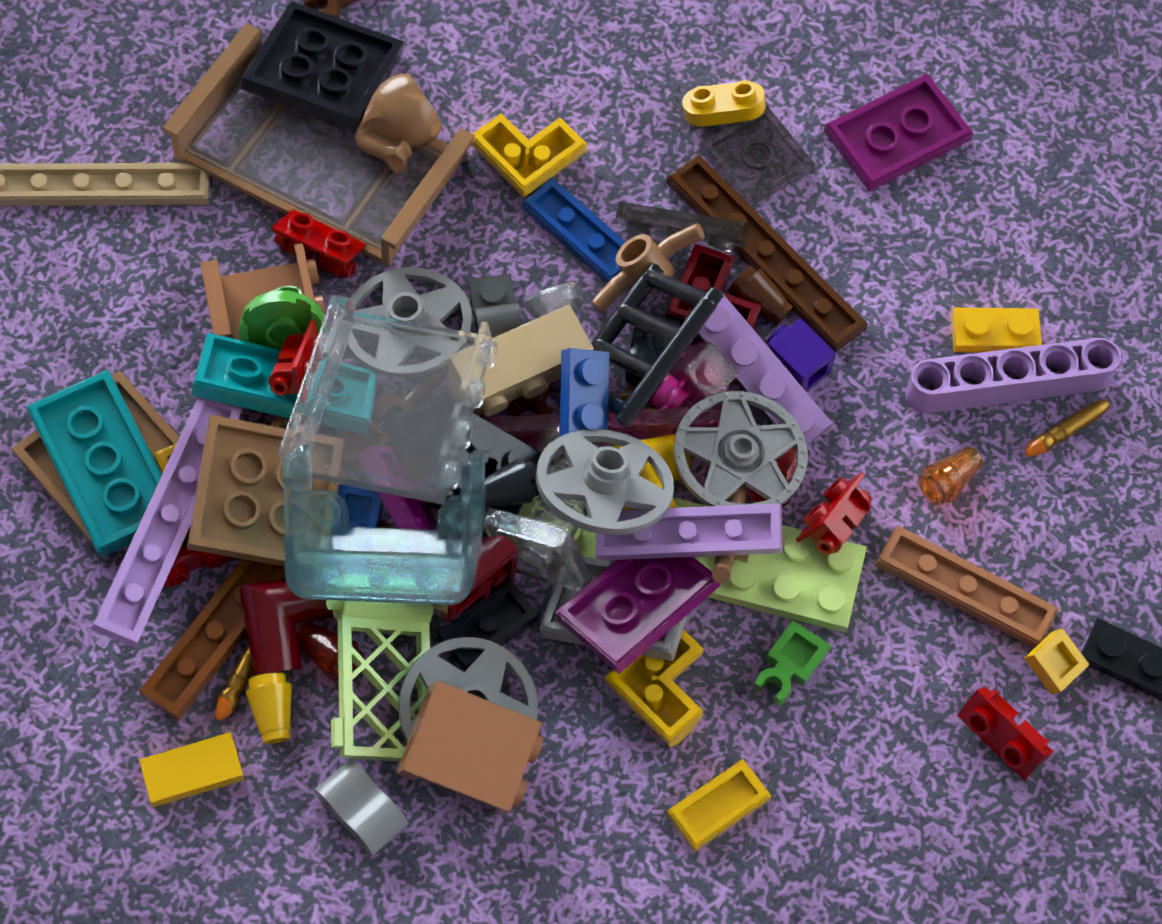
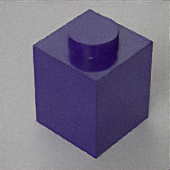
M801 318L788 328L785 325L780 326L767 340L770 350L806 392L832 371L836 353Z

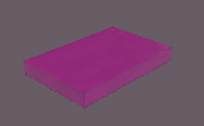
M928 73L825 124L824 128L826 135L869 192L972 140L974 134Z
M694 557L615 560L560 607L555 614L558 622L620 674L719 588L720 584L713 580L712 571Z

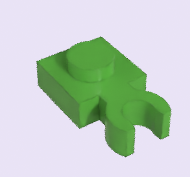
M793 620L767 654L765 661L774 666V668L765 669L758 675L754 690L759 693L765 684L770 682L777 684L780 687V692L775 697L774 704L777 706L782 705L789 696L791 680L793 679L804 687L829 653L831 645Z

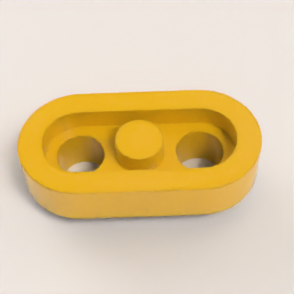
M746 80L727 84L699 86L689 91L682 101L686 121L691 125L699 127L754 120L761 116L766 109L764 89L759 84Z

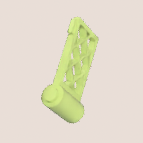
M339 574L336 581L331 582L327 588V608L333 611L334 617L338 620L339 718L331 720V747L340 748V758L400 761L405 748L392 735L401 726L400 720L398 719L387 729L370 709L384 696L398 711L399 696L391 688L404 675L406 676L415 661L430 649L429 622L433 616L434 606L425 593V588L429 585L428 581ZM351 631L366 632L378 645L365 660L352 647ZM381 633L391 635L386 639ZM398 635L416 636V656L409 663L390 644ZM382 651L401 670L388 684L369 665ZM352 662H353V664L357 667L353 672H352ZM360 672L379 691L366 705L353 693L352 680ZM420 675L417 676L414 684L417 688L418 700L410 707L411 721L417 717L414 712L418 709L419 713L427 692V688ZM353 708L357 711V714L354 717ZM361 718L380 736L371 747L354 746L353 726ZM385 742L390 748L379 747Z

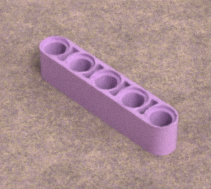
M1093 338L920 361L914 366L905 391V398L908 405L914 410L921 413H932L1096 392L1105 389L1110 384L1121 361V352L1112 341L1105 338ZM1090 362H1096L1104 369L1096 368ZM1047 367L1058 369L1062 374H1055ZM1005 373H1013L1020 379L1009 378ZM962 378H970L978 383V385H970L962 380ZM927 383L936 390H926L919 384Z

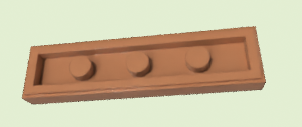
M896 525L875 565L1033 648L1044 640L1060 609Z

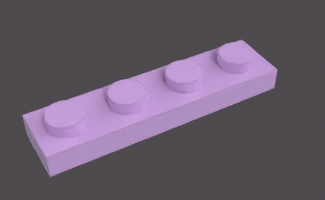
M723 294L724 297L698 334L747 392L764 396L789 412L803 432L806 445H809L832 426L833 423ZM763 410L774 424H782L769 412Z
M780 503L669 508L661 520L642 531L624 535L596 533L595 556L600 561L782 554V508ZM642 509L622 510L618 522L639 518L650 511Z

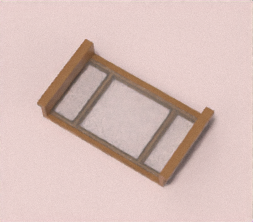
M245 23L162 127L163 133L171 137L174 158L205 171L209 176L284 214H288L294 209L298 212L306 213L315 220L336 230L347 232L351 237L366 243L361 253L390 267L396 253L459 165L467 161V150L474 142L475 135L460 128L449 144L435 138L423 147L411 149L413 155L407 161L408 166L401 174L396 175L384 160L365 153L356 146L355 130L241 89L242 76L262 46L260 29Z

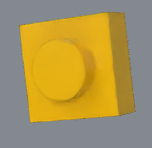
M1063 628L1052 631L1024 657V660L1051 695L1062 692L1090 665Z

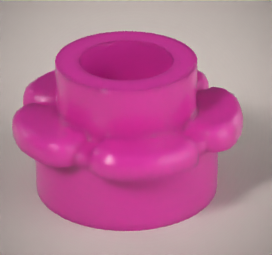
M669 375L649 403L659 410L658 415H662L666 410L673 415L689 394L682 389L686 383L684 379L680 382L672 375Z

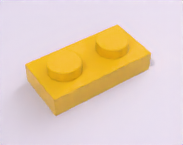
M953 307L951 323L954 352L982 353L1042 345L1039 309Z

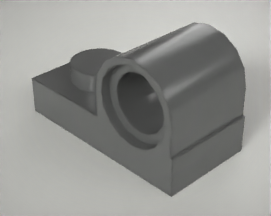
M511 274L468 279L478 345L522 325L519 305L515 301Z

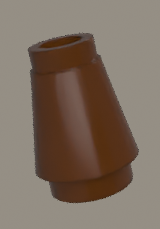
M751 265L744 269L728 290L735 297L761 305L760 316L769 322L771 321L776 326L781 323L793 308L761 268L757 271Z

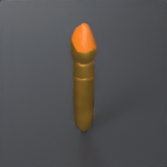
M1107 399L1096 400L1061 421L1046 433L1035 436L1027 444L1025 455L1032 457L1051 451L1054 445L1066 440L1103 416L1109 409L1110 402Z
M247 643L232 671L226 688L219 693L215 711V718L217 720L227 718L233 713L239 703V694H241L253 673L249 643Z

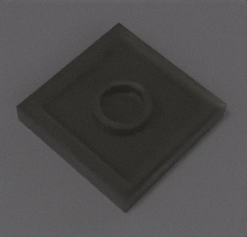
M766 106L764 113L758 118L737 122L701 142L699 148L717 173L751 207L814 172L816 166L768 106Z

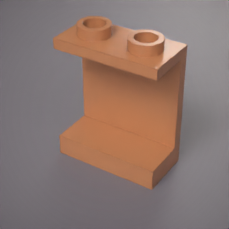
M303 243L294 245L297 258L296 263L221 276L217 259L200 262L213 334L240 340L239 324L245 306L256 296L283 286L298 287L302 295L317 303L326 316L323 296H314L312 285L319 284L315 259L306 260Z
M437 680L427 689L396 775L411 781L421 778L492 806L493 813L503 815L510 812L511 807L518 808L524 797L527 781L522 780L527 763L533 764L540 753L543 737L539 736L538 733L542 722Z

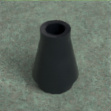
M517 459L484 479L471 483L470 493L474 505L478 510L487 507L532 503L534 497L540 496L536 484V466L530 460L522 462Z

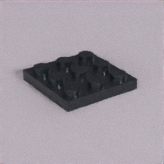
M290 1L243 74L241 89L356 131L373 94L380 84L389 78L403 53L404 41Z

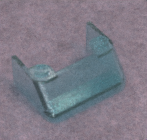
M311 444L300 445L282 459L285 578L288 587L295 595L304 599L454 605L463 601L471 592L475 584L485 525V450H475L461 465V495L449 498L441 506L438 512V530L349 527V512L344 499L332 491L312 490Z

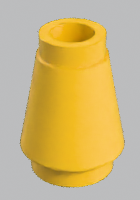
M268 673L250 678L248 680L250 689L245 693L259 733L262 736L263 744L289 741L291 739L292 684L287 683L285 673Z

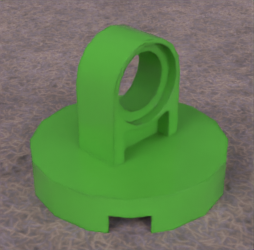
M283 286L256 296L245 306L240 318L239 336L241 341L281 350L287 336L295 333H306L310 321L315 320L319 337H324L327 342V319L320 306L307 296L302 295L298 287Z

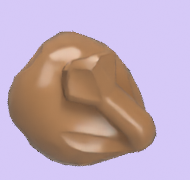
M409 73L392 76L380 84L373 94L355 134L356 146L361 151L384 160L396 175L401 174L408 166L407 161L413 155L411 149L420 148L432 142L442 127L434 108Z

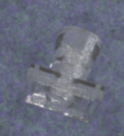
M549 465L547 475L567 469L568 467ZM541 495L535 497L526 518L488 508L481 524L488 537L504 535L518 547L517 574L578 592L592 581L591 573L573 538L579 528L557 516L545 504ZM560 499L570 509L587 517L588 513L584 501Z

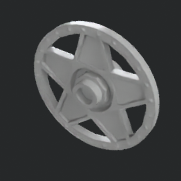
M405 267L380 273L362 284L354 292L346 305L342 325L346 345L352 356L363 367L378 375L392 379H417L443 370L449 366L450 357L464 351L471 337L473 320L470 303L463 290L454 281L445 275L429 269ZM408 279L428 281L442 288L419 295ZM383 286V305L357 310L368 295ZM460 306L463 323L460 335L456 339L442 323ZM353 334L379 340L377 361L359 347ZM415 351L438 358L423 365L403 367Z
M744 391L717 393L695 404L681 420L673 447L675 466L682 482L698 500L707 506L779 503L783 505L798 490L804 478L808 462V451L803 432L789 412L764 396ZM748 404L769 412L782 424L757 426ZM722 405L718 427H690L702 413L715 406ZM796 447V470L788 485L775 461ZM684 452L710 465L704 488L690 472ZM743 485L767 499L766 501L750 504L726 501Z
M578 430L555 439L542 452L536 470L537 488L545 504L557 516L571 525L599 534L624 535L651 527L666 514L674 493L673 477L663 458L644 442L632 436L611 430ZM590 442H606L622 447L618 449L608 446L597 448ZM563 451L570 468L547 475L549 463L557 453ZM647 462L653 466L660 477L662 489L640 476ZM560 499L584 501L589 517L570 509ZM624 507L650 511L639 518L618 522Z
M454 638L430 648L411 666L400 690L398 703L399 720L407 742L417 718L415 717L411 721L410 695L418 675H420L427 689L438 680L537 720L538 716L536 690L524 665L506 648L481 638ZM459 648L483 650L465 672L438 655ZM506 664L521 682L526 704L500 692Z

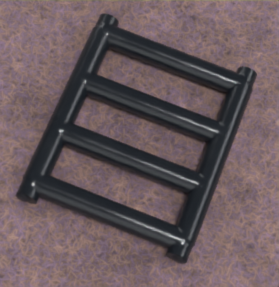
M652 262L591 342L595 351L610 352V363L642 378L627 400L609 391L608 411L616 415L615 419L624 427H628L633 419L638 416L724 297L723 293L716 288L710 287L706 292L663 274L664 271L659 265ZM652 289L695 306L680 328L638 309ZM627 323L669 342L654 363L648 362L612 344Z

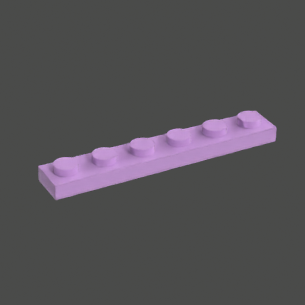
M197 398L91 630L136 648L191 525L209 416L211 414L238 420L243 408Z

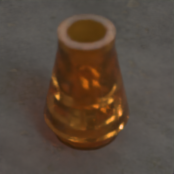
M967 446L960 452L926 466L923 469V475L919 478V487L923 495L936 505L954 502L974 474L983 467V459L977 450Z

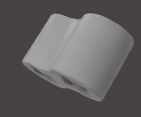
M349 759L314 789L316 796L326 809L345 827L354 840L370 856L375 855L409 825L406 817L396 804L377 787L364 769L353 759Z

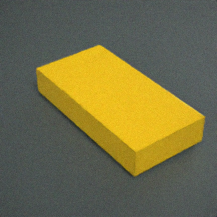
M231 732L139 759L149 800L153 808L245 780Z
M742 759L667 810V816L695 852L768 802L771 795L745 760Z

